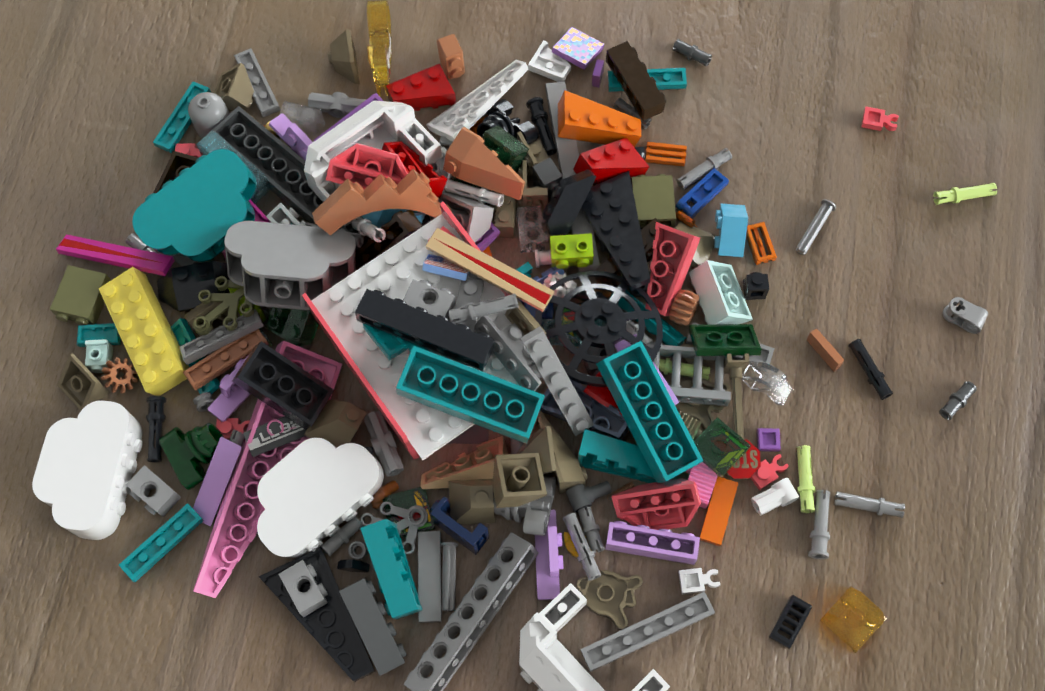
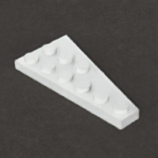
M513 61L427 123L429 131L439 136H444L453 142L461 128L466 127L470 129L529 69L526 62Z

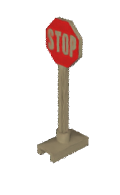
M727 354L724 359V374L729 373V378L732 380L734 437L748 448L730 468L724 469L732 479H749L761 467L760 451L750 441L744 439L741 379L743 378L742 373H744L749 364V354H744L742 360H732V354ZM720 453V460H721V459L724 457V455H723L722 453Z

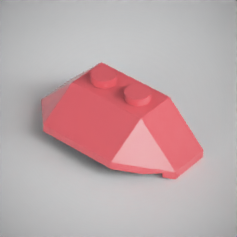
M356 143L330 160L326 180L342 184L348 178L353 183H359L365 189L380 174L385 178H392L398 184L408 173L398 154Z
M683 478L668 480L662 483L642 484L611 496L617 518L625 520L633 526L645 525L655 530L687 527L701 505L696 483Z

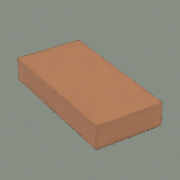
M818 329L810 332L807 342L834 372L838 370L844 362L842 356Z

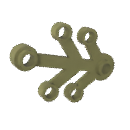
M220 276L215 280L218 290L224 291L227 288H236L238 290L234 293H210L208 290L199 292L198 298L203 304L222 302L205 317L199 316L194 320L193 328L199 335L210 333L212 322L227 309H229L228 317L223 320V325L229 331L237 328L238 323L236 319L239 300L245 296L243 286L227 280L224 276ZM245 297V303L240 306V312L243 316L250 317L254 314L253 303L249 302ZM246 308H250L249 311L244 312ZM233 321V324L228 326V323Z

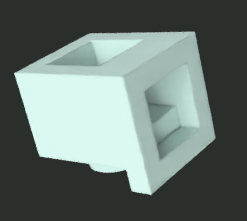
M107 339L86 340L85 366L93 373H103L101 371L102 368H108L106 363L109 360L112 361L113 346Z

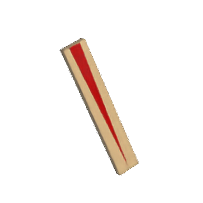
M439 228L435 230L426 244V249L510 295L516 293L518 299L542 312L554 295V290Z

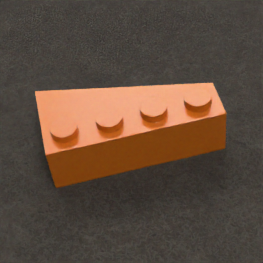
M564 90L558 102V137L605 145L627 138L633 147L636 146L642 136L641 119Z

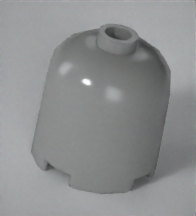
M203 92L196 95L188 106V113L198 136L204 140L213 139L210 131L230 114L223 99L216 93Z

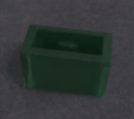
M272 307L265 328L296 346L312 344L319 324L311 310Z

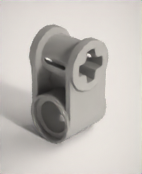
M960 297L953 298L949 305L943 309L945 320L973 334L981 332L988 316L986 309Z

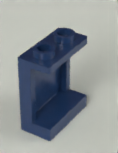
M445 496L441 500H436L430 509L432 512L430 514L434 524L477 555L490 538L488 528L479 523L472 533L447 515L450 512V504Z

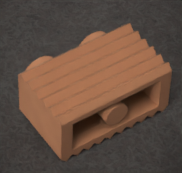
M455 34L438 39L439 60L447 78L461 77L465 73L463 50Z

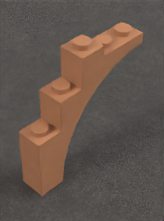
M412 169L398 184L392 178H385L380 174L365 189L359 183H353L347 178L312 215L315 224L329 235H332L348 222L375 211L408 209L423 212L435 218L442 213L440 202L437 201L438 197L432 192L429 185V178L423 172L419 174Z

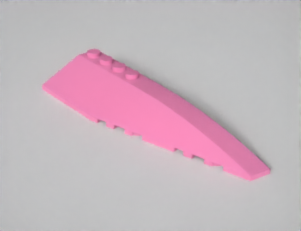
M282 341L277 345L275 351L334 390L342 363L286 341ZM259 399L246 430H251L247 442L244 438L241 444L242 449L227 484L193 592L213 598L217 597L231 575L232 570L256 536L258 519L265 510L259 501L257 493L261 478L299 444L310 439L305 436L253 457L248 444L252 443L257 427L267 424V432L273 436L274 434L269 431V425L272 422H278L282 426L280 433L284 431L283 423L277 419L285 416Z

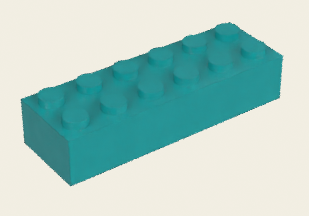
M642 341L596 364L657 483L666 482L704 461Z
M414 345L396 386L397 395L526 444L545 395Z

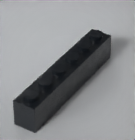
M366 289L355 311L358 322L482 372L494 349V339L484 332L476 333L471 331L464 324L456 325L451 323L444 316L431 315L424 308L411 307L399 298L391 299L386 297L379 290L371 291Z

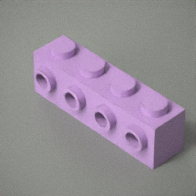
M614 521L609 523L605 550L695 565L698 557L700 537H696L691 533L678 534L672 533L668 529L655 530L645 525L632 526L626 522Z

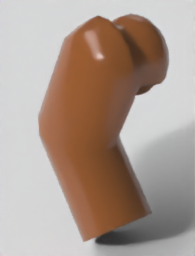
M392 480L385 484L373 495L374 500L371 503L374 509H379L383 503L382 499L399 489L396 481Z

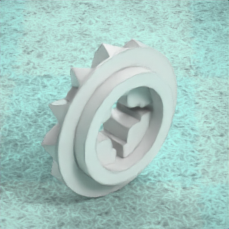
M558 272L554 275L549 274L544 280L543 285L550 288L558 280L566 277V272L563 275ZM573 280L564 283V288L562 286L556 288L554 295L563 298L576 288L577 283Z

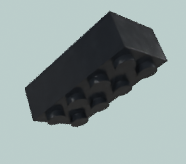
M262 341L255 345L232 380L233 383L304 429L312 427L334 392L331 387Z

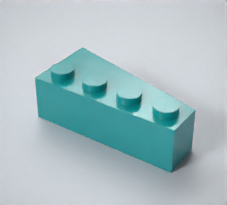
M384 519L361 527L360 529L371 557L372 566L379 580V589L384 594L386 600L384 605L388 616L391 615L393 619H399L422 611L397 525L388 519Z

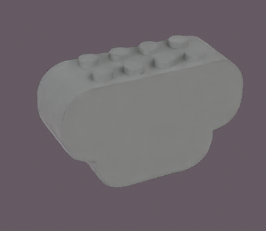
M242 221L232 225L225 236L224 244L228 277L233 283L243 286L246 299L258 306L310 310L302 294L306 293L310 300H313L356 271L355 239L349 232L341 229L329 235L320 227Z

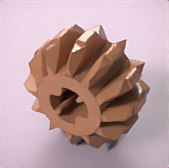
M681 289L678 291L669 312L670 320L679 325H689L695 315L699 303V295L689 290Z
M119 357L114 359V363L109 360L106 363L108 368L103 367L101 370L107 374L101 377L103 381L108 380L104 387L108 388L112 385L113 393L119 387L121 394L125 393L126 388L129 390L133 389L132 383L138 382V379L133 377L137 375L136 370L132 371L133 363L128 366L127 358H124L122 363ZM122 372L124 374L123 377L117 379L116 375Z

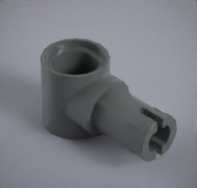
M608 481L592 487H584L583 484H579L568 489L566 495L574 513H578L577 511L585 507L586 510V507H591L595 501L594 499L610 494L612 489Z

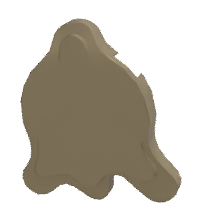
M693 378L683 382L680 381L682 388H691L693 386ZM702 379L701 387L705 390H712L715 384L708 383ZM723 383L725 391H730V386L727 383ZM681 402L675 405L678 411L701 421V426L706 432H712L716 426L711 413H720L723 410V406Z
M601 570L600 573L602 575L591 581H588V577H580L577 580L576 587L587 599L586 606L588 609L599 616L611 619L619 630L627 628L628 620L623 609L625 607L633 608L636 605L634 592L641 587L643 583L642 577L640 575L624 577L609 570Z

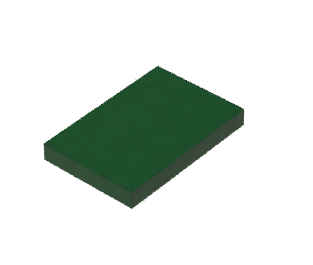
M752 324L689 326V334L696 356H726L727 354H732V356H744V354L761 355L762 349Z

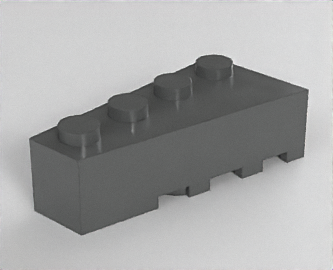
M365 577L341 589L339 593L379 676L404 664V657L407 656L402 643L397 644L394 638L397 633L391 622L387 623L384 617L387 612L382 602H377L374 594L377 591L372 581H368Z

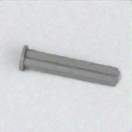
M827 199L821 201L822 206L797 245L796 251L802 255L807 253L831 211H835L836 205L832 201Z
M443 542L441 543L443 547L442 610L454 611L456 547H458V543Z

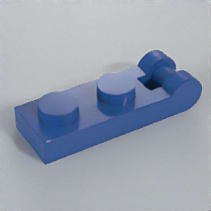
M713 168L677 202L675 207L679 211L683 210L687 216L693 219L706 204L728 185L729 180ZM690 201L695 204L693 207L688 205Z

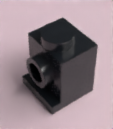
M753 272L746 275V278L743 279L745 300L766 299L769 291L768 274Z

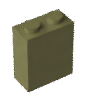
M658 174L656 176L638 175L632 177L631 184L640 229H643L654 218L662 224L674 228L676 212L672 175Z
M68 265L50 310L56 315V319L63 322L71 320L75 321L78 325L97 324L105 304L98 288L111 281V279L105 273Z

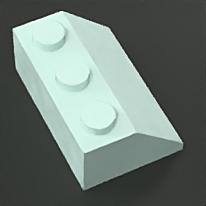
M707 260L689 272L691 284L695 288L697 295H699V304L703 309L705 321L708 325L742 324L753 320L732 265Z

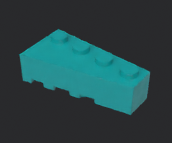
M584 430L578 455L580 467L584 466L587 469L633 480L637 479V481L645 483L656 482L638 445Z

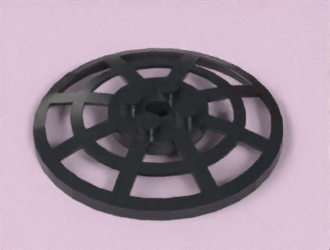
M578 272L558 280L550 287V289L555 290L560 285L578 278L582 286L571 290L563 298L553 295L549 303L558 305L555 314V328L546 330V336L548 339L558 336L564 347L574 355L568 366L561 362L569 379L589 386L607 387L603 377L583 374L576 371L582 360L597 364L615 354L613 345L618 343L621 338L632 345L642 341L645 332L644 319H656L657 336L653 349L642 342L652 362L655 361L661 348L663 325L655 303L640 287L634 289V291L647 302L652 311H641L635 300L625 293L628 285L623 277L609 272ZM588 277H604L620 282V285L616 288L606 284H591ZM594 289L611 291L613 295L609 300L597 298ZM583 291L586 292L588 300L581 305L569 301ZM620 298H624L634 311L623 312L617 305ZM564 308L576 313L573 323L562 325ZM537 309L535 320L541 326L543 312ZM600 319L606 325L601 327L596 325L594 321ZM638 320L637 337L625 330L626 321ZM576 332L577 336L582 340L579 348L569 341L565 335L566 333ZM590 346L605 348L607 356H594L586 352Z

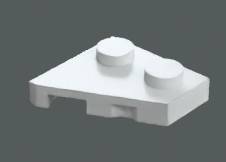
M544 40L528 64L529 71L557 82L565 81L571 71V65L566 60L552 53L548 43Z

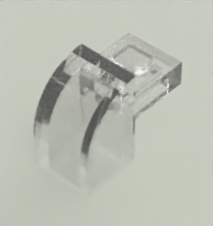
M751 361L742 374V380L752 391L765 392L776 405L783 406L793 390L785 380L786 375L782 371L764 362Z

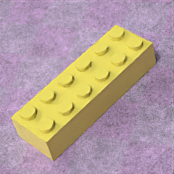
M131 267L98 288L145 392L161 396L185 381L187 378L183 372L190 367L183 361L179 348L180 345L146 274Z

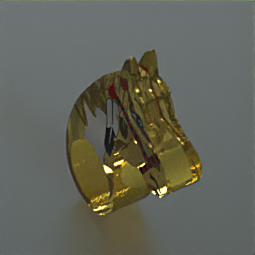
M388 0L368 1L367 19L370 45L367 46L368 60L373 72L377 94L381 96V88L384 87L388 96L386 85L390 84L392 55Z

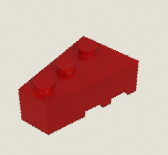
M440 64L386 85L390 102H401L410 105L414 111H420V108L428 107L438 109V106H452L456 103L455 92Z
M624 138L581 153L573 170L576 174L587 169L591 170L596 176L593 184H599L629 171L630 179L638 175H645L649 166L630 141Z
M402 141L385 142L383 144L382 150L398 154L407 173L412 169L419 174L423 172L430 180L429 185L432 192L438 198L441 197L448 178L444 175H441V177L433 171L434 167L427 164L426 166L419 160L420 156Z

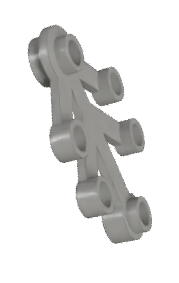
M383 502L380 506L382 514L387 516L394 514L404 518L395 524L399 534H401L402 530L409 527L406 541L402 544L405 554H412L416 549L414 541L418 528L424 526L428 520L426 509L419 505L404 509L394 506L390 502ZM389 504L391 506V510L388 513H385L384 506ZM418 512L420 513L421 518L420 520L415 521L413 516L415 513ZM365 513L361 516V523L364 526L384 520L374 517L370 513ZM366 516H370L372 519L369 524H366L364 521ZM355 541L350 544L348 553L353 559H363L367 555L368 549L365 542ZM407 543L412 545V549L409 552L405 550ZM358 546H361L363 549L360 555L356 554L355 551Z

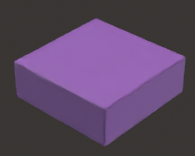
M596 60L592 75V85L594 87L600 86L604 72V60Z
M758 428L757 449L759 451L779 452L781 450L780 429Z

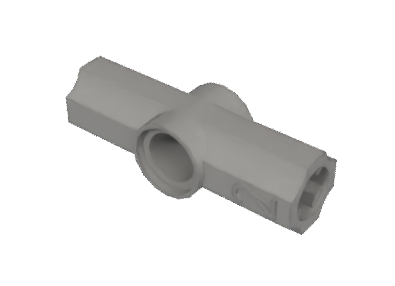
M311 92L308 97V109L327 112L333 117L343 118L363 103L365 99L350 98L341 92H334L332 95Z
M380 411L368 413L364 417V422L370 433V440L375 453L380 458L386 476H396L404 468L396 449L398 448L391 431L388 430Z

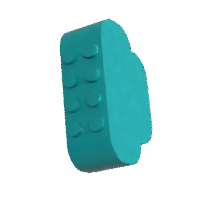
M218 149L208 155H202L196 160V164L190 168L183 169L176 179L167 181L163 184L160 191L152 193L145 198V202L136 209L133 215V228L144 244L162 254L175 255L181 253L193 261H209L225 250V236L232 225L242 221H255V212L249 200L256 192V178L248 166L230 150Z

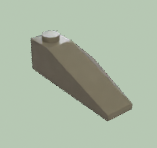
M540 410L536 419L538 429L551 426L556 471L553 472V476L556 478L559 494L566 493L568 489L579 484H583L585 487V480L588 479L585 467H580L577 458Z

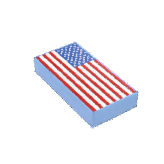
M428 254L422 268L426 272L466 281L470 273L440 256Z

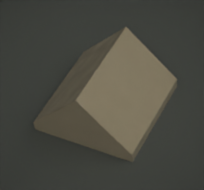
M74 354L69 355L57 386L81 411L88 404L102 399L109 391Z

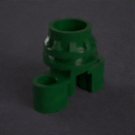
M211 423L201 427L196 426L185 434L181 429L175 427L159 439L160 445L180 483L187 490H191L204 480L206 473L200 462L205 464L211 462L219 439L223 437L217 427Z

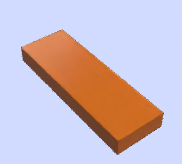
M717 476L700 533L701 541L721 546L738 482Z

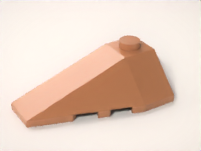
M466 127L461 128L446 152L443 170L468 183L517 200L522 199L525 181L509 165H504L497 158L498 154L494 150L490 151L484 145L485 141L481 136Z

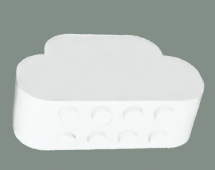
M102 400L95 401L85 406L79 413L78 418H64L54 423L46 434L33 477L32 487L34 494L38 499L52 507V515L56 523L83 539L101 540L110 536L118 527L121 515L126 510V496L131 491L126 484L131 480L132 473H135L137 468L136 459L138 452L142 449L143 432L140 423L119 403Z
M310 438L303 441L271 468L258 484V498L265 508L257 523V532L260 540L272 553L282 557L296 558L305 555L309 551L314 552L323 544L321 540L328 535L329 537L333 536L340 529L339 525L346 520L348 522L357 515L356 510L360 506L366 507L374 500L373 495L380 489L384 479L381 464L366 448L356 443H346L335 447L329 441L322 438Z

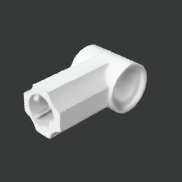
M785 478L772 485L770 489L752 497L751 501L755 511L761 516L779 506L784 507L799 499V495L789 478Z

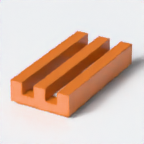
M647 142L645 162L685 167L687 146ZM650 154H651V155H660V156H662V157L650 156Z
M760 222L748 225L746 238L756 265L761 262L767 263L769 260L775 261L777 256L765 223ZM757 228H760V230H761V232H762V235H763L765 244H766V246H767L769 255H766V252H765V249H764V246H763V243H762V240H761V238H760V235H759V232H758V229H757ZM751 230L753 231V234H754V236H755V239H756V242H757V245H758V248H759V251H760L762 257L759 256V253H758V250H757L755 241H754V239H753Z

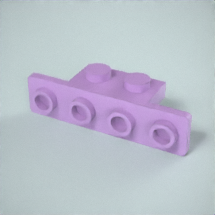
M280 114L271 120L269 126L297 155L306 161L308 146L313 143L308 136L284 114Z
M247 357L239 360L235 365V370L230 375L227 374L222 378L219 385L221 394L208 407V411L221 422L226 421L250 395L249 392L232 382Z
M551 510L545 536L535 535V549L538 551L536 556L538 600H554L560 594L559 569H563V555L558 556V547H562V533H557L555 510Z

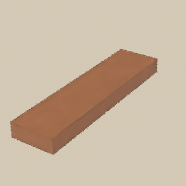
M257 329L216 350L183 373L196 391L235 366L239 360L245 359L259 342L262 341L266 345L268 342L260 330Z

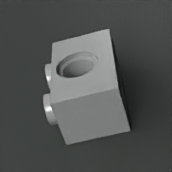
M413 279L403 299L411 307H421L431 315H441L449 319V310H452L455 306V296L452 292L444 288L440 290L434 288L429 282L424 280L417 281ZM428 298L435 300L433 304L424 303Z
M145 465L126 484L131 489L129 494L138 502L141 499L147 504L144 508L153 515L158 513L164 517L181 498ZM152 489H156V493L152 497H148L149 492Z
M301 560L279 573L299 614L303 617L328 603L325 598L328 593L322 583L317 584L314 578L317 576V573L311 563L307 565ZM305 582H310V589L307 592H301V585Z

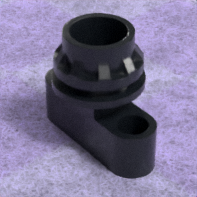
M505 99L497 101L487 111L488 116L477 127V135L482 137L485 141L484 145L488 147H502L510 144L512 140L515 142L517 141V133L520 131L527 144H530L538 139L539 133L530 121L518 125L520 123L518 117L510 119L508 116L511 115L514 106Z

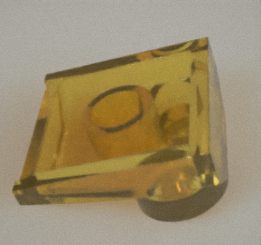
M850 586L820 621L825 623L856 653L887 618L882 610L861 591Z

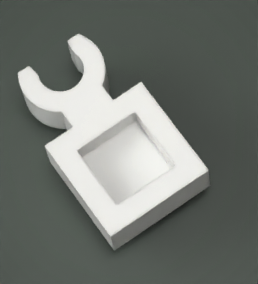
M702 568L678 571L682 595L704 592V585L710 588L720 586V582H712L710 580L711 575L718 574L716 569L709 570L707 574H702Z

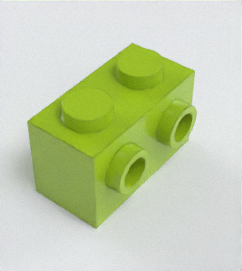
M592 233L550 236L551 267L565 269L568 266L584 268L593 265Z

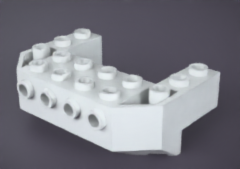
M372 101L308 146L304 173L308 186L324 202L341 185L326 180L330 160L356 143L382 150L385 142L402 141L420 156L419 160L426 166L427 164L432 165L442 158L441 144L416 120L412 106L401 102ZM352 221L348 222L344 226L346 227L347 225L352 223Z
M571 583L540 613L534 614L520 630L519 665L522 670L520 675L528 684L533 682L539 688L537 691H605L557 640V632L587 603V599ZM653 669L632 691H667L670 686Z

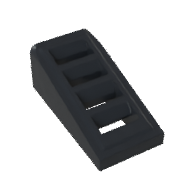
M791 595L769 638L790 649L813 606ZM794 605L798 607L799 609L803 610V613H800L797 610L791 608V606ZM787 613L797 617L799 621L797 622L786 616ZM783 621L795 627L794 630L782 625ZM780 629L783 632L789 634L790 638L788 639L782 636L781 634L777 633L778 630Z

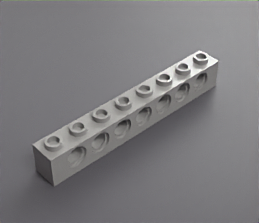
M510 532L508 537L502 541L501 547L496 554L490 558L482 574L476 578L470 591L464 595L458 608L449 616L446 625L435 636L432 645L423 653L415 669L409 673L403 685L411 691H443L538 555V551L531 543Z

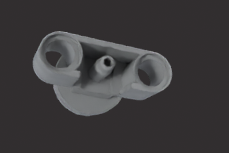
M543 476L547 495L524 505L496 508L494 499L495 514L502 515L506 520L514 519L515 522H521L522 517H525L523 524L524 534L545 536L556 489V478Z

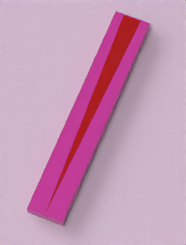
M67 234L56 248L58 254L128 269L134 267L143 272L162 276L167 274L174 263L173 257L169 255Z

